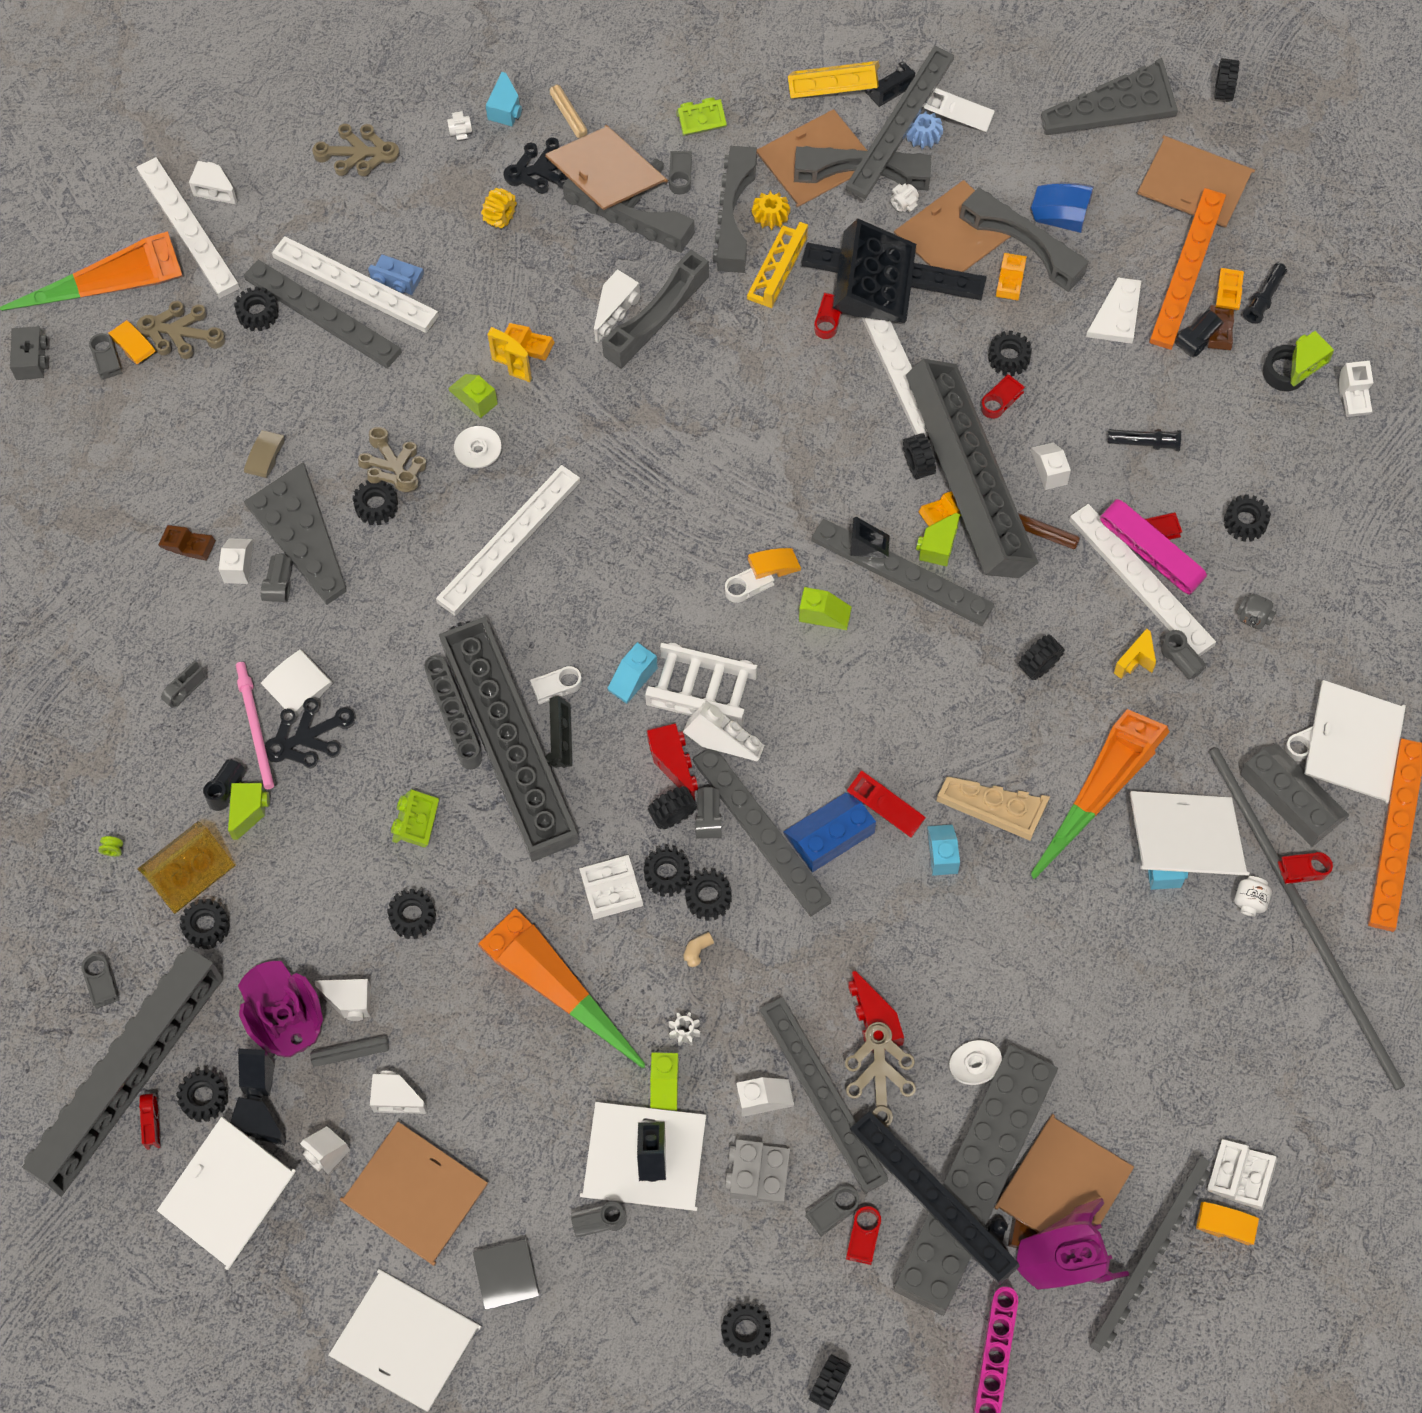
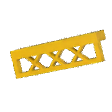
M879 60L792 71L788 75L791 98L878 88L877 70L880 67Z
M799 222L796 230L784 225L781 227L747 294V300L773 308L808 238V224ZM785 234L792 236L789 244L786 245L782 240ZM784 252L780 261L776 262L774 255ZM775 269L771 279L767 280L764 274ZM766 287L764 297L755 294L756 290Z

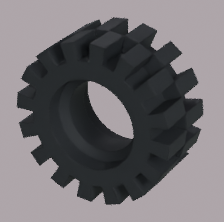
M1221 58L1217 72L1214 99L1233 101L1237 86L1239 60Z
M251 287L247 288L248 293L242 291L240 293L241 297L237 296L236 302H234L239 323L245 329L250 328V331L254 332L255 328H258V331H262L264 326L266 330L269 329V323L274 325L276 323L275 319H278L279 310L272 292H267L266 288L263 287L261 291L259 287H255L254 291L251 290ZM254 305L265 306V309L259 313L252 314L248 312Z
M1004 331L1001 332V337L997 334L994 340L992 339L989 347L988 361L989 363L991 362L990 366L992 369L996 367L995 372L999 374L1000 371H1003V376L1010 372L1011 376H1015L1016 371L1019 375L1022 373V370L1027 369L1030 363L1032 348H1030L1031 343L1030 341L1027 342L1025 335L1020 338L1021 333L1019 332L1013 335V331H1009V334L1006 335ZM1013 349L1019 353V356L1016 358H1006L1001 354V351Z
M920 433L904 438V456L907 459L906 463L910 467L909 470L912 476L917 480L935 474L936 464L934 462L936 461L933 457L934 453L931 450L930 442L928 443V438L925 437V434Z
M366 480L365 486L361 483L359 485L360 490L355 489L353 504L357 516L361 518L362 522L366 523L368 520L369 525H373L374 521H376L378 526L381 525V520H384L385 523L389 522L388 516L393 519L395 516L394 512L398 510V501L391 484H386L382 480L381 483H370ZM379 496L384 498V503L377 508H370L366 505L367 501L372 497Z
M1249 494L1244 495L1243 499L1241 495L1237 496L1236 500L1233 499L1230 505H1228L1224 516L1225 529L1229 528L1228 534L1235 533L1233 538L1237 540L1240 536L1243 542H1246L1247 538H1249L1250 542L1254 541L1255 537L1257 539L1261 538L1262 534L1264 535L1271 516V512L1268 511V505L1263 506L1264 500L1260 499L1258 502L1256 501L1257 496L1254 495L1252 499H1249ZM1242 512L1250 513L1255 516L1256 522L1254 524L1243 523L1239 520L1238 515Z
M1045 635L1042 639L1037 640L1036 644L1031 645V648L1021 657L1018 666L1032 680H1037L1044 673L1049 672L1051 667L1055 666V663L1063 656L1065 649L1052 635Z
M682 786L680 788L676 787L673 791H667L665 795L661 794L659 799L656 798L653 801L654 803L649 805L648 812L657 828L667 829L668 827H673L676 823H681V820L689 818L688 815H692L694 810L697 809V804L688 788Z
M665 847L664 851L657 848L656 853L651 852L649 859L646 858L643 869L645 882L649 889L652 888L654 894L660 892V896L665 897V893H669V897H672L674 892L679 894L682 892V887L686 888L687 881L689 882L690 866L688 859H685V854L682 851L679 854L676 848H673V851H670L669 847ZM663 864H671L677 869V873L674 878L663 880L657 875L658 868Z
M707 870L703 871V875H700L698 872L695 874L694 879L692 877L689 879V885H686L685 898L687 908H690L691 914H696L698 919H701L703 916L705 921H710L709 917H713L716 920L718 915L724 916L726 909L729 910L730 902H732V890L727 879L724 880V875L721 873L718 876L716 871L713 870L711 874H708ZM712 887L718 892L719 896L714 903L706 904L699 899V892L703 888Z
M410 889V893H406L403 890L401 891V896H398V894L394 896V902L390 901V909H387L388 919L393 930L400 937L404 935L405 939H410V936H413L414 939H419V934H422L424 937L427 935V929L429 931L432 930V923L435 924L436 911L432 900H430L427 894L424 895L423 891L418 890L416 893L414 889ZM417 906L422 911L421 917L411 923L403 920L402 913L405 908Z
M199 899L197 905L194 902L190 903L191 908L187 909L185 907L183 910L185 916H180L182 922L180 923V928L183 935L191 945L193 944L198 949L200 946L203 949H208V945H211L212 948L217 947L215 943L219 941L221 944L224 941L222 937H227L229 934L227 929H230L229 918L223 907H220L216 901L213 903L211 899H206V902ZM203 916L214 918V926L207 932H199L195 928L197 920Z
M200 1070V1074L194 1071L191 1073L192 1077L188 1078L185 1076L183 1078L185 1083L179 1084L180 1092H177L176 1096L179 1099L177 1100L178 1105L191 1120L194 1118L196 1122H201V1119L209 1122L210 1117L214 1119L218 1117L217 1113L219 1111L223 1113L225 1110L223 1105L228 1103L226 1098L228 1091L217 1075L215 1076L211 1071L206 1073L205 1070ZM201 1087L210 1088L212 1090L211 1100L205 1105H196L193 1102L194 1092Z
M746 1303L744 1306L738 1304L736 1308H731L728 1314L724 1316L723 1323L721 1324L723 1343L732 1354L736 1353L738 1357L747 1356V1358H751L754 1354L756 1356L759 1355L763 1349H766L771 1338V1323L769 1318H767V1314L756 1305L754 1307L750 1306V1303ZM743 1320H749L757 1327V1334L750 1341L739 1339L735 1333L737 1324Z
M831 1354L822 1368L808 1400L829 1411L852 1364Z

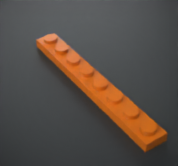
M1204 188L1149 343L1172 350L1226 194Z
M1401 739L1399 743L1368 922L1370 927L1394 932L1397 926L1422 776V743Z

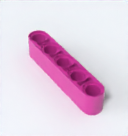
M1119 499L1114 500L1100 516V521L1106 528L1184 593L1192 594L1207 577L1205 570L1123 501Z
M1010 1287L999 1288L991 1301L973 1413H979V1409L982 1407H989L994 1413H1001L1018 1307V1295ZM998 1297H1009L1012 1306L1009 1308L1001 1307L998 1303ZM997 1323L1004 1324L1008 1333L1003 1336L996 1334L993 1330V1325ZM989 1352H1000L1003 1356V1361L1001 1363H993L989 1359ZM988 1378L996 1380L999 1389L995 1392L988 1391L984 1386V1381Z

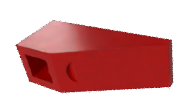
M676 723L647 730V740L654 764L677 787H687L695 800V791H698L696 777L690 776L689 769L692 768L689 753L684 754L682 746H686L683 731L678 732Z
M862 770L847 789L851 796L861 801L865 806L910 838L913 837L926 819L924 815Z
M853 971L851 981H848V987L851 997L856 996L858 1005L855 1006L858 1021L863 1020L866 1030L875 1022L885 1023L891 1029V1040L897 1046H902L904 1034L897 1012L856 971ZM862 1030L864 1042H866V1030ZM880 1030L875 1031L874 1038L878 1041L884 1038L883 1032Z

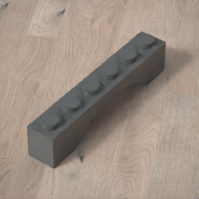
M730 146L729 155H725L724 168H727V173L722 175V187H725V192L721 191L720 205H723V210L718 211V224H721V229H716L715 242L719 243V246L714 248L713 262H717L718 271L745 273L747 240L740 233L733 213L739 196L755 180L757 147Z
M796 146L794 182L818 183L838 173L855 171L867 151ZM895 152L881 175L898 184H910L916 190L929 191L931 155Z
M569 178L563 184L564 199L570 204L583 207L588 212L596 213L611 223L622 225L631 232H637L650 241L659 242L670 250L682 253L695 234L694 219L676 211L646 212L633 209L622 203L603 210Z
M978 187L962 203L959 218L977 230L1000 232L1025 243L1042 260L1050 280L1069 292L1085 275L1089 261L1081 254H1077L1063 242L1053 238L1045 230L1031 223L1026 217L1019 215L1008 205L994 198L989 192H985Z
M690 250L676 264L668 280L654 299L634 318L616 326L602 341L603 356L622 369L709 278V261L693 250Z

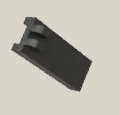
M559 696L549 698L551 753L547 754L545 758L547 763L555 768H566L573 766L571 704Z

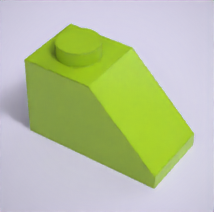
M1316 331L1308 336L1306 334L1302 335L1295 343L1296 347L1292 356L1291 384L1293 386H1296L1330 362L1334 349Z
M465 374L448 388L455 397L479 418H482L498 404L495 389L479 375Z
M954 513L927 527L924 537L919 536L916 550L920 551V561L948 566L960 514Z
M804 587L799 608V622L847 630L852 607L829 591Z
M262 783L231 784L228 832L233 840H238L265 816V807H269L270 795L269 792L265 791Z
M651 1053L650 1108L677 1111L678 1053Z

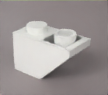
M327 1126L305 1138L300 1143L305 1151L302 1155L307 1159V1162L317 1172L323 1169L327 1174L350 1151L348 1145Z

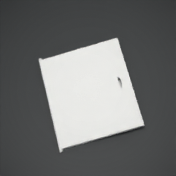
M1323 680L1321 682L1304 774L1384 800L1386 804H1389L1406 705L1400 706Z
M1130 792L1142 861L1140 869L1231 875L1250 874L1246 870L1232 797Z
M595 1102L583 1193H580V1197L697 1211L695 1202L706 1115ZM665 1122L666 1180H658L656 1182L639 1181L637 1162L638 1123Z
M221 1117L157 1211L226 1265L225 1269L229 1270L296 1170H290L224 1117Z
M378 1269V1276L329 1353V1357L424 1411L429 1412L477 1329L480 1330L482 1326Z

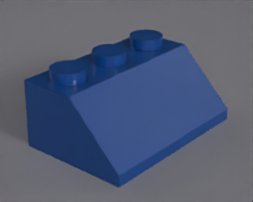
M845 792L783 831V834L813 873L874 834L876 821L861 801Z

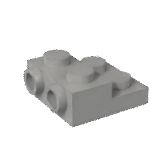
M736 1140V1147L730 1146L729 1162L734 1163L733 1172H727L725 1189H730V1198L784 1204L790 1149L763 1146L761 1142Z

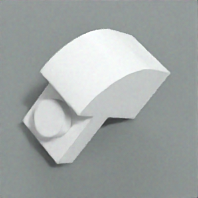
M1370 361L1346 363L1341 369L1339 392L1340 398L1343 397L1346 417L1370 415L1372 413L1369 388L1373 385Z

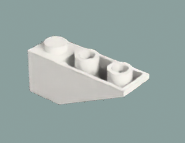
M937 87L924 106L925 109L987 132L995 113L992 109Z
M618 269L604 283L594 325L595 342L597 343L603 337L609 335L612 327L617 321H621L625 317L626 311L631 306L636 305L641 296L639 283Z
M707 701L691 715L683 730V733L702 747L754 761L760 759L765 746L757 737L749 734L737 722L732 721L719 708Z

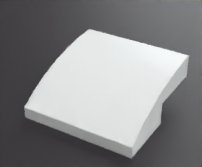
M299 650L276 667L261 684L285 709H292L297 717L304 709L303 703L307 698L318 700L333 682L302 650Z
M629 855L579 868L594 920L643 906Z
M1222 1139L1208 1185V1191L1237 1203L1263 1210L1276 1167L1277 1157L1250 1150L1247 1145Z

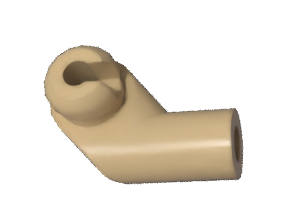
M709 932L691 940L687 944L683 956L684 961H687L689 967L698 966L701 963L699 958L701 950L714 944Z

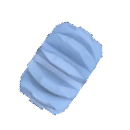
M926 110L923 114H919L906 135L907 141L912 142L913 147L920 145L922 150L925 146L932 148L934 144H938L940 137L943 135L941 118H936L935 113L929 115Z

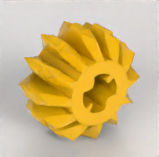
M502 188L491 190L489 196L485 197V203L482 204L483 210L481 214L483 215V221L496 228L507 226L509 220L513 219V213L516 212L514 210L517 205L515 195Z
M771 190L768 195L761 192L759 198H755L752 215L756 224L761 223L762 229L769 226L772 231L774 226L781 228L782 223H787L790 206L787 198L781 197L780 192L775 195Z

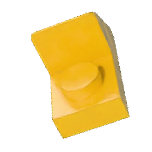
M1148 629L1141 634L1116 663L1114 674L1122 679L1127 672L1129 674L1133 673L1138 664L1153 673L1156 659L1151 631Z

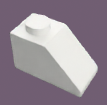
M198 161L189 181L193 196L236 205L237 199L234 189L221 167L212 162Z
M1054 442L1032 447L1030 451L1044 489L1048 490L1068 485L1071 469L1064 450Z
M229 538L221 548L219 572L224 583L248 584L253 539Z
M368 979L315 981L318 993L344 1018L350 1021L363 1020V1017H370L371 986Z
M381 1071L380 1074H373L370 1107L373 1112L427 1114L424 1101L400 1075H396V1072Z
M762 1077L736 1083L742 1117L794 1106L788 1079Z

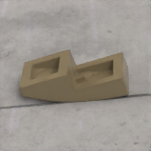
M262 430L248 456L244 473L267 478L276 464L275 456L284 444V435Z

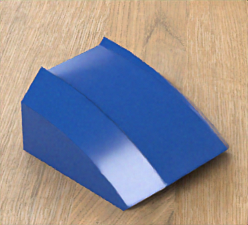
M1051 183L1038 186L1031 206L1035 221L1081 233L1094 186L1079 183Z

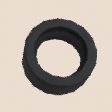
M1280 345L1269 351L1263 365V376L1272 388L1289 392L1297 390L1304 384L1306 379L1293 386L1291 384V377L1282 376L1273 368V363L1277 360L1285 359L1292 361L1296 346Z

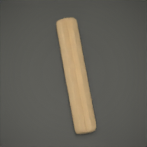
M556 84L550 87V95L576 137L582 138L586 136L587 128L561 86Z

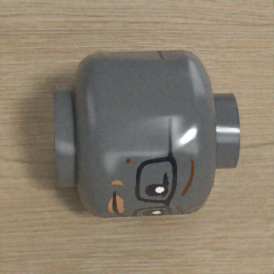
M1251 594L1249 597H1244L1237 614L1240 615L1242 623L1259 630L1265 624L1270 626L1276 612L1272 611L1273 602L1258 594Z

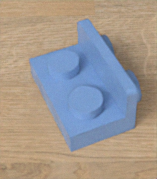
M381 255L376 266L370 265L368 268L371 279L400 293L405 292L413 295L424 275L423 268L385 255Z

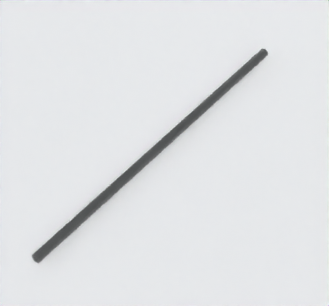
M1219 748L1211 750L1209 753L1393 1087L1396 1091L1405 1087L1404 1082L1293 883H1284L1278 861L1281 860Z

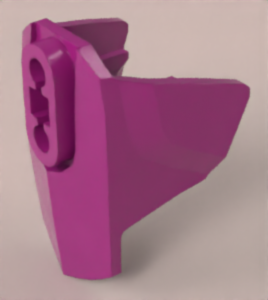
M282 961L261 963L249 970L241 979L238 987L245 1001L240 1004L239 1017L250 1038L263 1050H266L267 1053H274L277 1056L288 1058L305 1051L307 1047L316 1043L321 1032L320 1027L323 1017L318 995L307 978L297 973L291 975ZM295 1035H297L298 1038H302V1042L300 1044H294L295 1039L293 1037Z
M1103 1198L1077 1206L1068 1216L1038 1234L1021 1240L1017 1253V1261L1020 1267L1017 1270L1032 1286L1039 1290L1085 1282L1101 1284L1130 1276L1128 1271L1118 1273L1108 1271L1110 1260L1113 1258L1112 1255L1107 1254L1101 1234L1098 1229L1102 1228L1101 1224L1092 1223L1093 1217L1104 1204Z

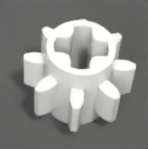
M462 111L452 113L453 118L447 119L450 136L456 135L457 140L467 139V133L472 132L470 117L463 116Z
M898 184L892 190L894 194L891 196V203L896 210L900 212L908 210L911 212L918 206L916 201L919 194L912 185Z
M690 1012L687 1016H681L677 1013L676 1021H669V1027L674 1029L669 1033L670 1039L676 1037L678 1039V1046H681L683 1042L693 1045L692 1039L694 1036L700 1037V1031L694 1029L700 1025V1021H693ZM685 1026L689 1031L685 1033L684 1030H680V1027Z

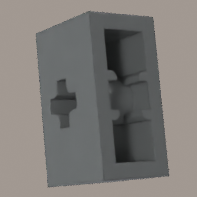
M40 326L12 328L10 369L16 380L44 378V369L48 367L45 349H48L49 344L47 335H43Z

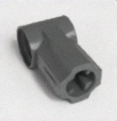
M284 554L271 556L267 578L263 579L261 584L262 601L288 602L290 595L289 577L292 567V559Z
M1169 631L1161 646L1163 656L1173 660L1189 680L1195 678L1207 667L1206 663L1187 643V637L1182 631ZM1169 642H1175L1179 647H1172Z
M713 787L698 789L696 839L722 838L721 816H719V789Z
M608 1202L600 1207L571 1213L575 1237L578 1238L607 1230L618 1231L622 1229L627 1222V1215L623 1207L617 1202ZM617 1210L620 1212V1217L617 1221H607V1215L610 1211Z

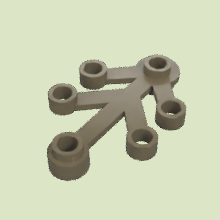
M342 124L338 128L339 136L342 139H346L352 146H329L325 142L320 141L312 149L314 159L318 162H326L331 156H351L345 161L338 160L335 162L334 169L339 176L346 175L348 170L355 165L359 175L367 176L381 162L393 163L399 156L398 146L393 142H384L374 133V128L370 124L361 126V136L363 139L370 140L376 147L366 146L352 133L349 124ZM367 156H374L368 162L363 160Z
M180 301L171 302L169 309L157 316L145 315L137 322L138 331L145 337H151L160 355L169 354L171 346L166 339H162L159 332L167 333L178 348L180 357L183 359L191 358L193 350L191 345L185 343L181 336L206 340L208 346L214 349L220 348L225 344V336L219 328L212 327L207 331L186 327L206 317L204 306L199 304L192 307L190 314L171 324L164 322L174 316L179 317L184 313V307ZM185 349H188V350H189V351L186 352V353H183V352H182V351L185 350Z
M382 427L372 428L369 431V442L374 448L380 450L385 460L373 457L368 453H362L358 456L359 467L363 469L370 468L367 471V480L370 483H379L381 480L392 483L396 489L402 492L415 490L418 487V479L416 478L418 472L426 469V459L422 456L414 457L417 454V445L414 442H405L402 445V451L396 458L387 444L388 431ZM409 457H414L409 470H404L403 467ZM379 468L393 471L394 474L382 472Z
M875 1022L866 1030V1042L854 1055L846 1059L845 1066L852 1072L859 1070L861 1061L873 1049L874 1062L855 1082H851L847 1086L846 1093L853 1099L860 1097L863 1088L875 1076L876 1108L872 1114L877 1118L879 1112H886L887 1120L880 1122L885 1127H888L893 1120V1113L887 1107L886 1076L900 1088L901 1094L906 1097L914 1095L916 1085L913 1081L906 1080L885 1060V1049L899 1060V1065L904 1070L911 1069L915 1064V1059L911 1054L905 1053L891 1040V1029L885 1023ZM877 1030L882 1031L884 1034V1038L880 1041L874 1038V1032ZM905 1056L910 1057L912 1060V1064L908 1067L904 1066L901 1062ZM851 1058H855L858 1061L856 1068L849 1067L848 1061ZM904 1084H911L913 1091L905 1093L903 1091ZM852 1085L858 1086L859 1094L852 1095L849 1088Z

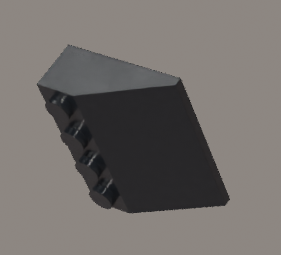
M857 218L843 233L833 308L854 317L905 323L907 321L917 244Z

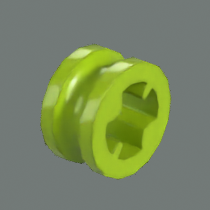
M110 836L101 837L100 843L102 846H99V853L113 857L121 855L120 847L124 843L121 839Z

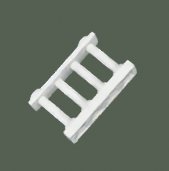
M661 643V658H665L666 661L658 686L655 688L647 687L645 694L646 705L691 716L707 701L719 708L724 715L737 722L742 728L745 719L744 709L740 708L739 705L747 678L753 680L757 678V665L747 660L737 661L682 648L676 643ZM676 661L690 664L682 692L679 693L671 692L667 689ZM699 667L714 670L706 698L703 699L691 695ZM723 673L737 676L730 703L727 705L715 701Z

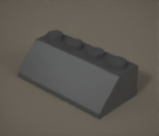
M1278 744L1265 747L1245 763L1240 775L1313 847L1348 818L1349 814L1311 776L1305 775V770Z

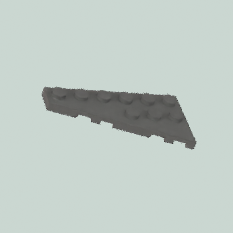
M1160 58L1155 61V64L1148 67L1144 65L1138 68V71L1130 75L1124 74L1096 87L1095 91L1088 94L1084 92L1078 95L1077 99L1070 102L1064 101L1042 111L1041 119L1045 134L1049 135L1177 116L1178 109L1163 59Z
M302 462L246 499L244 503L284 554L292 559L293 565L325 604L328 605L347 591Z

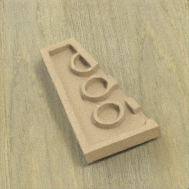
M947 777L936 801L1031 841L1050 796L1041 795V797L1030 796L1029 792L1018 790V793L1005 791L1003 787L993 786V788L980 786L978 782Z

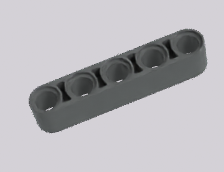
M439 655L430 656L424 664L425 672L462 767L470 770L475 769L481 764L482 756L445 659ZM435 668L442 669L437 673L432 672V670H434ZM443 689H450L447 693H439ZM451 710H458L456 714H448ZM459 731H467L462 736L456 735V733ZM467 752H475L471 757L464 756Z

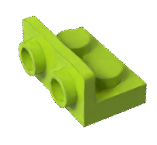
M714 97L702 100V103L695 105L693 102L683 103L680 105L681 108H678L676 111L683 136L727 126L721 99L715 100Z
M412 789L404 796H401L397 803V810H399L398 818L394 820L391 827V833H393L392 842L398 843L400 840L425 848L429 843L439 798Z

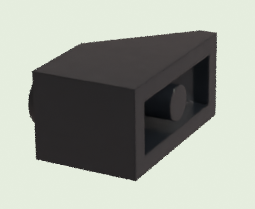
M239 1048V1088L246 1094V1097L248 1095L262 1098V1095L270 1096L275 1065L266 1050Z
M248 1095L247 1098L238 1097L230 1123L248 1137L252 1136L257 1140L285 1146L286 1139L269 1109L262 1102L263 1100Z
M665 1122L638 1123L637 1162L639 1181L656 1182L658 1180H666Z

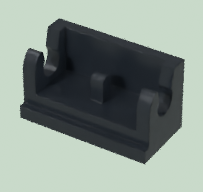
M904 61L898 63L900 67L895 72L878 81V88L864 90L878 107L904 93L914 79L915 71Z

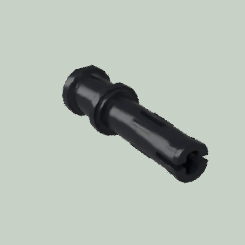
M1275 263L1260 291L1251 297V304L1243 311V317L1248 322H1262L1265 310L1269 309L1272 304L1271 298L1287 273L1284 264Z
M1109 429L1108 444L1153 446L1155 450L1168 448L1179 452L1181 430L1165 432L1157 429L1154 432Z

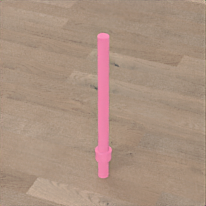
M238 662L236 664L239 678L237 685L243 695L263 785L267 790L272 789L274 782L252 694V679L248 676L245 662Z

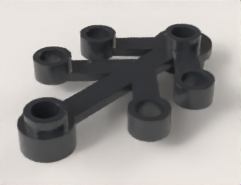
M554 137L548 138L543 153L534 165L528 167L526 166L531 158L537 156L538 149L535 143H527L524 146V154L517 164L509 165L505 168L503 172L505 181L511 186H519L523 183L541 194L546 193L549 189L547 180L563 188L565 182L560 180H567L568 177L564 173L557 174L552 172V170L558 168L545 157L547 153L560 148L558 139ZM536 174L543 178L534 179L530 176Z
M307 698L303 703L304 712L296 734L286 739L290 725L296 721V715L292 709H284L280 714L281 724L276 737L269 739L265 743L268 760L277 763L284 759H289L303 764L306 768H314L318 762L316 755L312 752L302 754L291 750L298 745L326 753L331 758L337 757L340 754V746L337 742L330 741L326 743L314 738L336 727L342 729L351 728L355 723L353 711L345 707L340 708L336 711L334 717L309 728L313 715L319 709V705L316 699ZM310 702L316 705L312 710L306 708ZM287 713L293 715L289 721L284 719V715ZM347 713L349 718L346 721H342L340 719L341 714ZM273 746L281 747L278 753H273L271 749ZM330 746H336L337 751L335 753H329L328 748ZM307 757H313L314 762L312 764L305 763V759Z

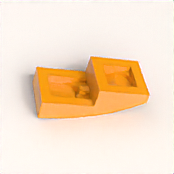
M1004 253L996 297L1019 300L1027 256Z
M1221 268L1216 307L1239 310L1244 271Z
M127 320L108 333L111 339L123 349L126 356L135 364H139L156 352L145 337Z
M509 323L504 332L516 340L526 350L528 356L544 361L555 343L552 337L532 333L530 327Z
M952 491L944 493L938 501L921 506L918 511L928 526L954 513L962 516Z
M792 548L770 549L748 555V562L756 579L773 574L781 577L801 571Z
M1201 1202L1196 1229L1219 1238L1228 1237L1249 1246L1254 1245L1259 1218L1224 1206Z

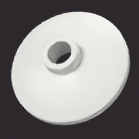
M474 426L465 429L458 435L454 443L456 458L460 463L470 468H484L491 465L498 459L502 449L498 434L484 426Z
M971 1041L963 1044L953 1053L949 1063L950 1071L953 1077L963 1084H982L995 1076L1002 1061V1055L997 1046L988 1041Z

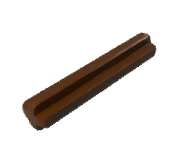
M1018 513L1025 531L1071 549L1077 548L1080 541L1079 536Z

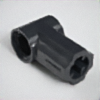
M1207 309L1191 327L1185 328L1179 334L1176 343L1194 358L1204 350L1209 338L1224 322L1213 311Z
M227 759L215 778L204 786L203 794L208 806L212 810L222 811L228 807L231 796V784L239 783L246 773V768L239 762ZM221 793L219 797L212 798L214 794Z

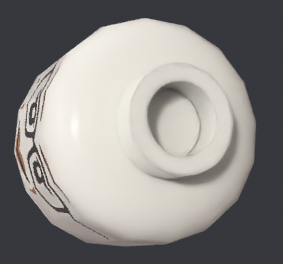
M1248 876V879L1240 881L1234 902L1241 908L1240 912L1242 914L1255 917L1256 913H1264L1267 910L1272 890L1266 880Z

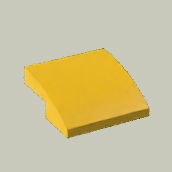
M491 327L487 335L492 360L507 365L509 375L530 382L532 376L526 350L509 335Z

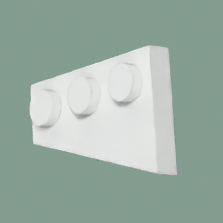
M1118 277L1087 331L1086 337L1133 343L1141 286L1140 280Z

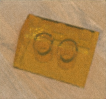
M197 821L138 867L137 870L169 909L176 914L236 865L207 827Z

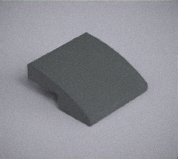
M526 1239L473 1252L485 1309L539 1296Z

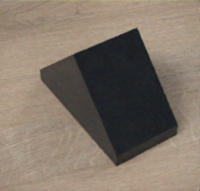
M854 517L851 556L889 557L890 535L864 520Z

